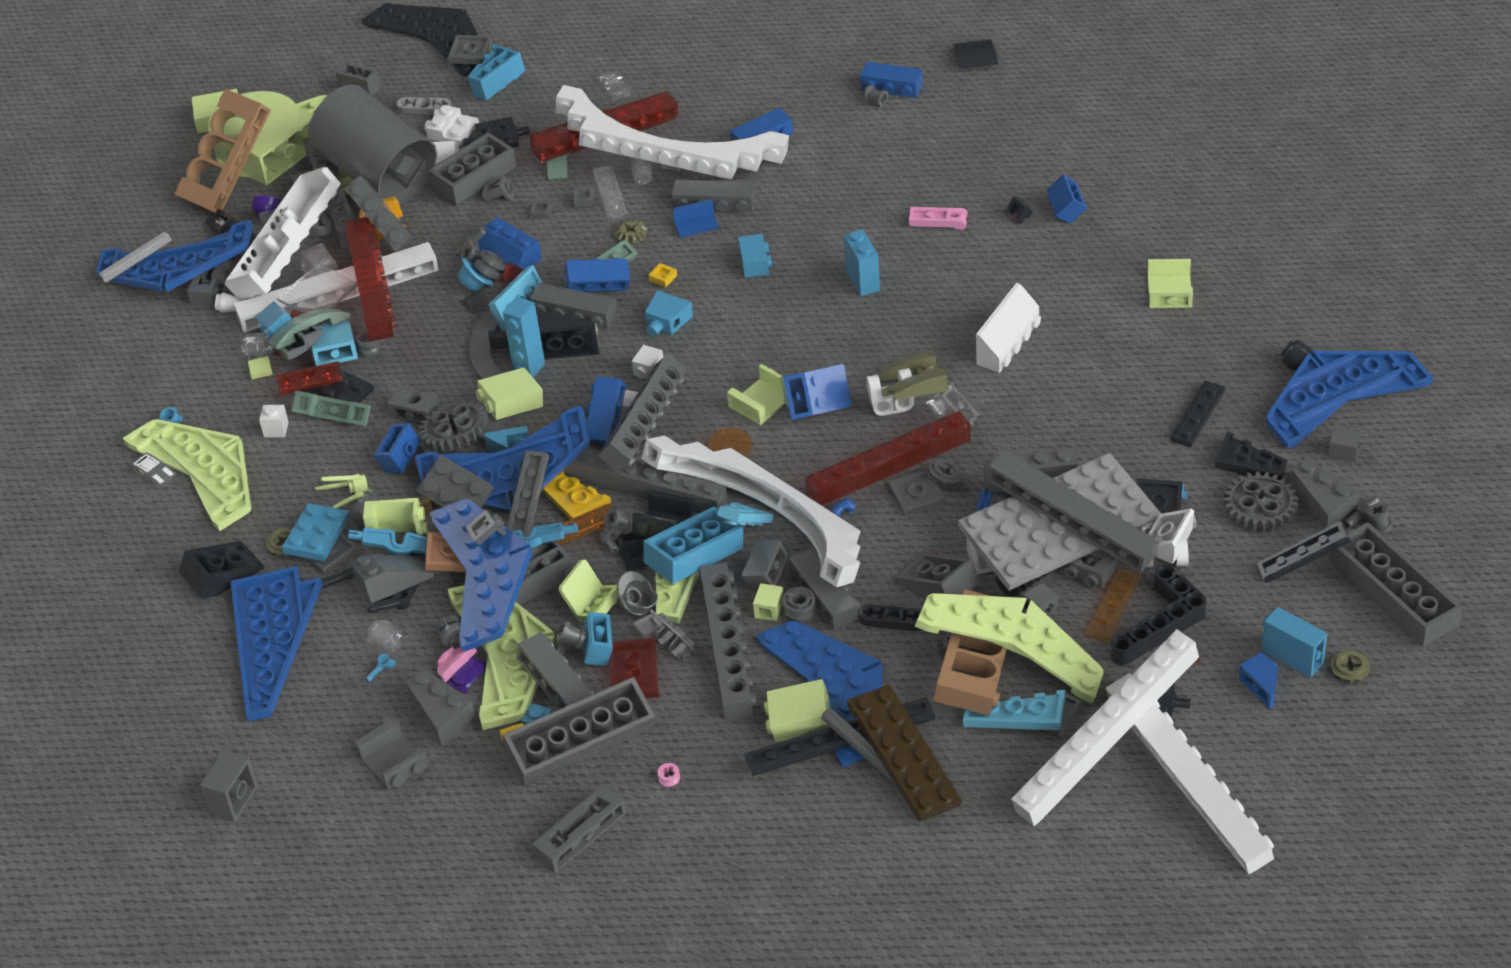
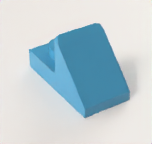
M527 426L487 432L484 433L487 450L495 453L515 446L528 438L529 434Z

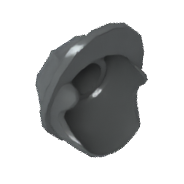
M373 489L365 491L364 497L357 500L349 514V519L355 522L358 527L365 526L363 519L365 502L381 500L375 495Z
M633 571L626 572L619 578L617 588L621 606L633 615L647 614L658 600V595L653 591L650 582L639 573Z

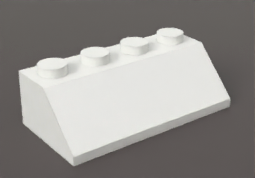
M1016 283L977 332V365L1000 373L1004 366L1007 367L1013 354L1019 352L1023 341L1029 339L1033 328L1039 326L1041 321L1039 306L1021 284Z

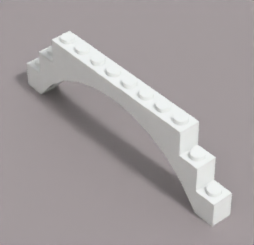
M563 85L556 96L555 113L568 116L567 129L580 132V146L726 179H732L737 167L757 172L762 160L782 164L788 149L789 135L772 131L751 138L729 142L703 143L661 138L632 129L605 115L592 104L582 89Z
M666 436L646 440L642 460L656 469L710 480L761 501L793 522L809 538L816 548L821 561V578L835 587L855 581L860 562L856 560L861 547L857 544L860 530L732 448L713 452L699 442L680 446Z

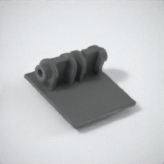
M652 609L650 610L663 624L662 628L655 630L654 635L655 639L664 648L668 649L679 661L682 660L684 662L690 658L692 651L696 655L698 654L693 648L695 643L677 625L675 626L662 612L657 615Z

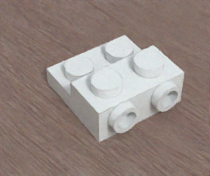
M442 105L440 109L434 111L433 119L426 121L425 131L428 139L440 142L455 141L459 146H462L464 138L470 136L475 129L474 124L479 123V120L475 117L461 115L460 108Z

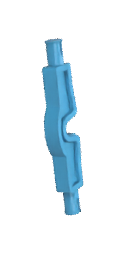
M562 522L535 526L528 537H524L521 530L513 531V533L527 542L531 548H534L542 543L563 539L565 534L577 533L578 527L576 523L563 526Z
M365 527L363 531L349 529L348 539L362 540V545L383 548L394 555H407L410 553L426 555V536L408 532L404 535L403 543L397 544L395 541V531L389 529Z

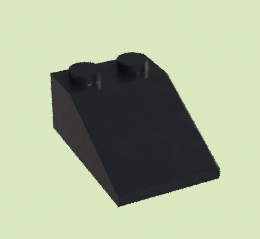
M555 312L536 313L544 360L599 355L595 322Z
M242 541L184 551L179 573L203 599L224 593L231 588L232 580L253 576L263 570L265 566Z

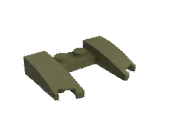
M932 350L902 358L881 369L880 373L877 374L881 382L898 379V370L910 369L911 377L881 389L882 396L892 395L893 400L948 391L947 375L943 368H938L936 357Z

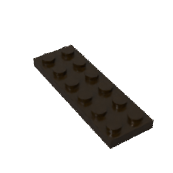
M890 684L848 699L846 705L918 822L961 805V798Z

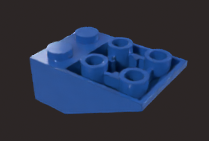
M844 364L780 377L788 418L791 420L852 406Z

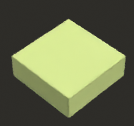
M269 356L248 361L252 379L273 375Z

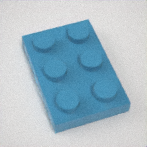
M308 503L282 546L283 553L325 562L349 520V511Z

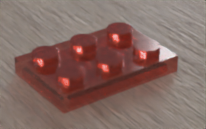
M655 638L612 642L613 648L609 656L611 687L634 677L645 698L659 697Z

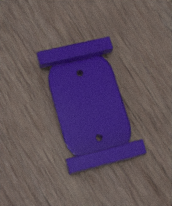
M472 656L457 670L452 680H448L446 684L466 694L468 690L465 688L470 687L483 673L487 663Z

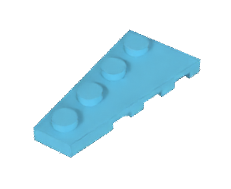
M534 265L526 267L488 304L502 331H506L503 311L516 297L530 301V297L539 283H542Z
M733 502L720 506L717 516L725 518L724 522L732 525L740 524L746 526L748 524L763 526V523L772 522L774 514Z
M1058 690L1055 695L1045 696V693L1034 694L1035 697L1020 699V696L1010 697L1009 700L1004 702L998 701L997 707L992 706L990 716L965 709L963 725L964 727L1060 730L1066 698L1065 690Z

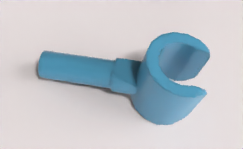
M387 654L379 655L378 665L366 679L370 682L384 668L392 669L396 661L389 659L386 663L390 656Z

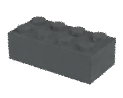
M486 133L430 168L428 173L431 188L455 205H458L483 189L484 183L503 176L516 168L514 150L492 134Z

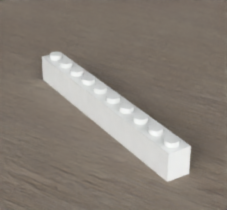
M429 242L234 303V307L243 332L259 328L257 325L260 322L255 317L273 301L283 308L290 317H294L438 271L437 259Z
M1176 630L1012 798L1016 813L1033 826L1038 824L1199 658L1196 642L1179 630Z
M1131 673L1106 687L1108 699L1132 676ZM1156 701L1131 729L1248 874L1274 859L1272 852L1274 845L1267 835L1262 836L1260 834L1256 821L1252 817L1247 818L1243 813L1245 810L1239 800H1233L1230 797V791L1223 781H1217L1212 767L1208 763L1204 765L1200 760L1201 755L1194 746L1190 747L1187 744L1185 734L1181 729L1176 730L1174 728L1173 720L1167 712H1161L1159 709L1160 705Z

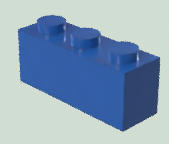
M866 62L860 75L861 90H865L868 85H873L875 89L888 91V94L917 98L923 85L922 69Z
M777 108L730 130L731 141L751 138L769 131L791 135L793 134L792 119L780 108Z
M573 259L566 261L564 277L566 288L583 292L623 291L629 288L631 279L627 259Z
M596 376L595 383L591 386L592 399L591 404L587 406L588 418L586 423L590 438L589 444L604 446L620 421L627 387L621 379Z

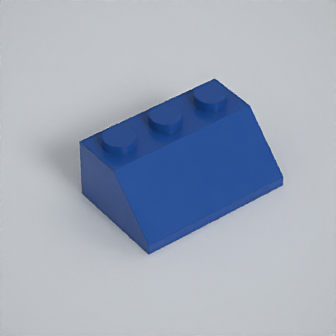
M499 217L483 227L486 230V234L478 240L479 249L498 255L507 265L504 271L499 270V272L508 278L515 279L526 267L532 266L542 259L539 241Z

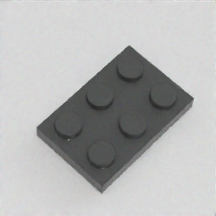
M440 454L416 491L424 497L428 496L427 499L440 507H445L463 499H469L482 508L495 487Z

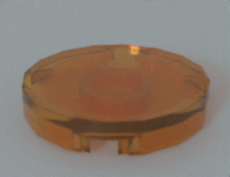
M734 427L716 431L708 442L709 449L713 452L732 448L744 457H747L752 450L749 434L742 429Z

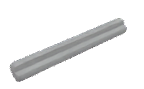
M163 232L99 273L102 281L105 283L109 282L171 242L170 236Z

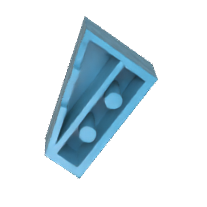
M494 44L491 47V53L485 54L483 57V63L477 64L468 76L473 96L488 100L524 73L525 68L520 52Z

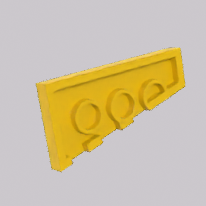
M564 471L558 474L541 490L549 500L576 524L611 504L609 496L605 494L603 496L600 495L595 488L591 486L586 487L577 478L564 475Z

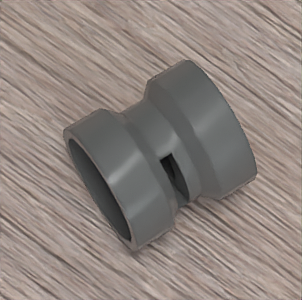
M365 329L356 335L361 356L373 357L379 353V343L377 342L378 339L374 330Z

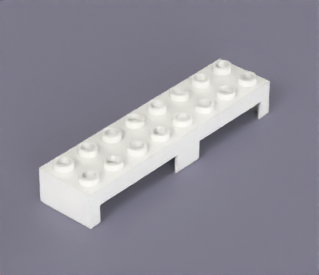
M327 167L316 169L298 177L226 279L225 285L239 300L250 299L260 294L264 295L270 291V285L281 275L280 271L290 262L291 255L299 249L302 239L308 236L311 226L319 220L318 216L328 207L327 203L337 194L336 190L341 183ZM276 216L280 219L279 223L275 220ZM271 222L275 224L274 230L270 227ZM251 250L256 252L255 257L251 255ZM247 257L251 260L250 264L246 261ZM242 263L246 265V271L242 270Z

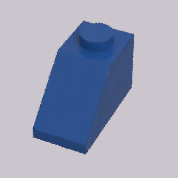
M1261 652L1240 664L1239 680L1269 709L1273 708L1278 666L1273 659L1268 658Z

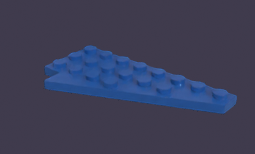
M297 566L231 581L244 703L248 722L272 716L323 586L321 578L300 582Z

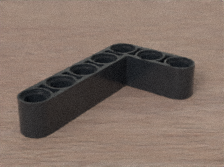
M1168 564L1159 565L1155 569L1154 587L1170 605L1115 636L1111 641L1112 662L1117 665L1129 664L1164 643L1176 630L1183 632L1202 621L1206 615L1207 600L1205 595L1173 566Z

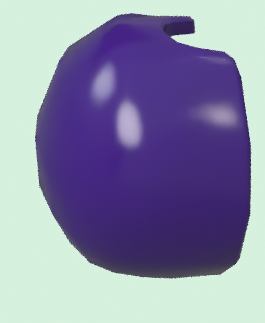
M256 195L252 203L253 212L258 217L269 220L282 200L267 195Z

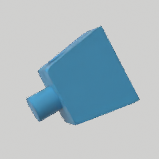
M657 291L645 311L647 333L652 337H656L660 331L670 335L675 333L693 317L692 302Z

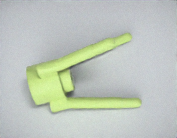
M364 474L321 477V481L346 482L315 487V490L318 491L348 486L350 493L355 492L354 495L339 502L332 508H339L357 498L364 497L363 492L368 491Z

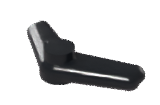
M419 584L397 592L390 598L365 606V610L370 613L395 607L399 610H405L410 607V600Z

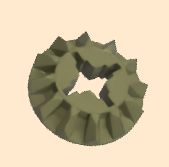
M627 220L626 223H620L618 227H615V238L619 242L626 240L629 244H635L642 241L647 235V229L643 222L638 223L636 220L633 222Z
M281 528L268 536L266 547L270 554L274 553L277 557L284 554L282 551L283 544H280V540L285 542L292 528Z
M1347 650L1337 653L1332 658L1330 669L1333 670L1334 676L1340 677L1341 682L1346 679L1350 680L1352 684L1354 680L1361 682L1364 676H1368L1370 663L1363 654ZM1348 662H1350V664L1353 667L1352 671L1348 670Z

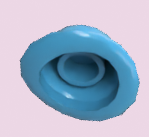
M461 258L464 265L458 273V279L464 287L470 291H478L486 284L494 285L490 278L479 272L466 258Z

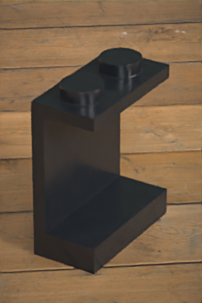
M651 491L648 496V511L646 514L635 512L632 514V534L650 538L693 517L694 499Z

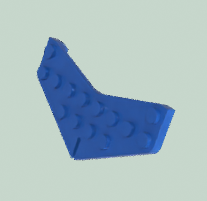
M251 220L243 221L232 225L230 231L199 243L156 251L110 280V282L164 292L166 288L168 292L224 261L244 253L249 247L253 224ZM120 248L102 250L96 268L99 278L101 279L100 272L131 252H121Z
M1312 351V355L1310 353L1307 354L1268 412L1266 425L1288 450L1299 444L1345 402L1422 388L1431 384L1433 377L1417 358L1407 351Z
M577 406L562 413L559 419L509 449L495 453L441 455L495 487L484 503V507L511 512L513 505L511 494L513 493V497H515L526 450L543 452L549 455L541 488L543 490L589 446L590 438L583 408ZM426 452L416 455L421 483L440 456L437 452Z
M463 499L430 512L433 523L466 569L459 641L464 652L495 641L503 636L532 556L530 545L504 525L502 526L507 532L504 536L495 531L481 545H478L471 537L466 526L484 510L469 499Z
M789 621L756 635L758 643L765 651L775 655L806 681L811 682L823 679L829 696L830 708L846 722L855 719L846 705L848 699L883 686V664L880 663V660L800 622ZM852 746L835 751L837 761L842 768L865 759Z

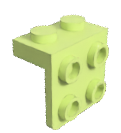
M580 560L559 586L560 594L581 623H585L586 615L589 612L606 614L619 598L617 585H602L586 560Z

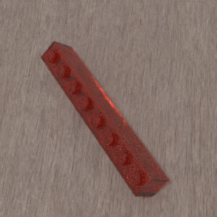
M665 91L602 112L625 126L641 131L678 118V102ZM567 123L530 134V151L541 163L588 147L579 145L580 132L567 129Z
M368 217L345 221L369 342L394 337L392 328H396L394 315L390 316L394 313L391 302L387 303V301H391L389 290L384 289L388 285L384 275L383 262H381L382 257L378 238L373 237L377 236L374 224L370 225Z
M957 411L805 477L806 495L819 505L824 506L971 441L970 423L960 411Z

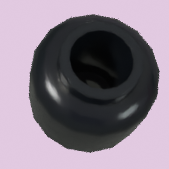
M1299 339L1294 342L1290 340L1280 354L1283 356L1282 362L1294 371H1297L1307 354L1310 353L1312 355L1313 349Z

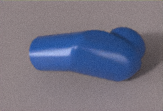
M844 498L833 505L830 512L838 517L841 516L844 510L852 513L856 508V503L851 501V498Z

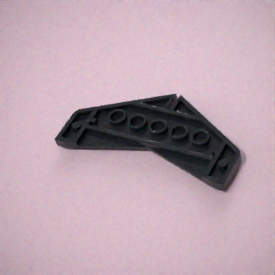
M385 3L362 19L363 25L369 28H383L417 36L431 43L447 60L456 35L478 36L466 10L463 12V9ZM451 63L454 69L465 77L477 66V64Z

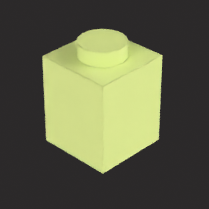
M760 583L753 602L754 618L777 621L783 605V587Z

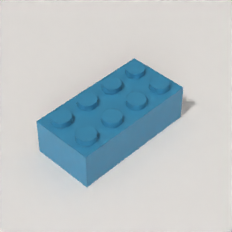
M712 507L644 540V563L674 584L700 571V566L712 565L742 550L743 526L724 522L725 518L717 516L718 509Z

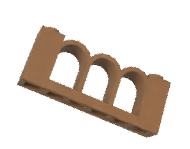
M228 89L224 90L217 105L219 109L211 117L210 128L212 132L204 135L199 142L198 153L200 157H196L190 162L186 170V178L182 177L175 192V195L183 200L213 213L217 209L223 211L271 109L263 104ZM233 117L246 120L236 140L224 134L225 123ZM223 141L234 145L225 164L219 163L212 158L213 148ZM210 166L222 169L213 189L205 187L200 183L201 173Z
M966 589L963 592V595L989 596ZM951 633L933 701L990 716L992 706L997 707L1000 693H997L996 690L1007 648L988 640ZM959 646H963V647L975 649V650H978V651H982V652L989 653V654H991V656H990V655H984V654L976 653V652H972V651H968V650H964V649H961V648H958V647H959ZM952 668L979 674L986 678H979L963 674L960 672L952 671Z

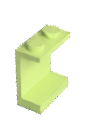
M1191 259L1148 260L1150 308L1192 307Z
M762 364L759 366L760 379L743 393L734 388L727 392L728 407L759 425L763 424L786 404L780 379L782 375Z
M418 498L365 502L363 515L365 527L389 529L395 531V533L417 531V535H428V523L423 521L425 520L424 507H420Z

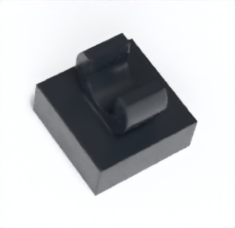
M1013 196L1005 214L1016 224H1022L1025 218L1031 216L1033 210L1019 196Z

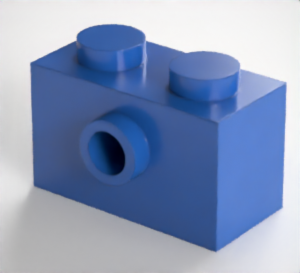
M1064 174L1046 190L1049 196L1048 201L1054 209L1053 213L1060 221L1064 220L1067 223H1072L1087 209L1077 182Z
M409 423L392 424L373 456L385 472L403 473L421 440Z

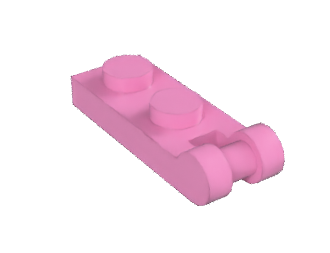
M911 207L909 226L954 227L955 229L964 230L967 223V210L964 208Z

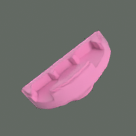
M452 647L444 652L438 660L437 672L440 678L446 683L477 652L476 648L464 652L461 647L457 649Z

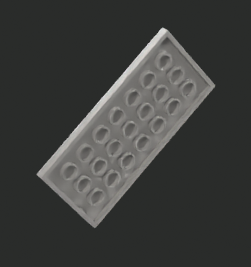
M1110 453L1054 477L1061 484L1075 490L1088 500H1092L1098 506L1112 512L1115 516L1132 524L1139 530L1146 524L1155 523L1159 514H1161ZM1013 496L958 521V527L1008 590L1100 549Z

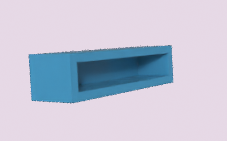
M516 297L503 311L513 370L525 368L534 377L545 365L535 303Z

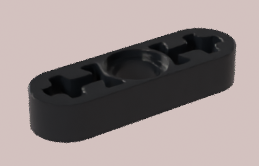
M867 604L861 607L859 611L860 622L865 626L911 631L922 630L915 627L916 622H914L915 618L919 617L921 609ZM891 615L899 617L896 621H890L887 618Z

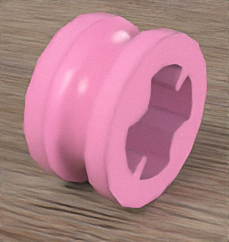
M665 763L659 767L658 778L660 784L670 787L679 782L680 774L677 765Z

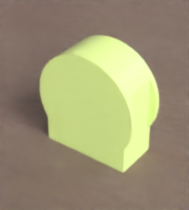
M270 91L249 92L241 95L263 104L271 109L240 176L250 177L267 186L306 156L302 139L308 138L309 123L313 115L297 108L294 101L283 94ZM210 117L209 122H208V130H209V132H212V130H211V128H210V121H211V117ZM239 117L230 118L225 123L224 134L236 140L246 120ZM223 141L215 145L214 152L217 162L225 164L234 146L233 144Z

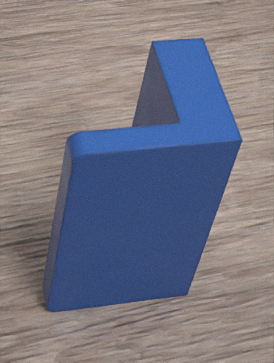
M712 200L673 208L674 224L679 238L718 229Z

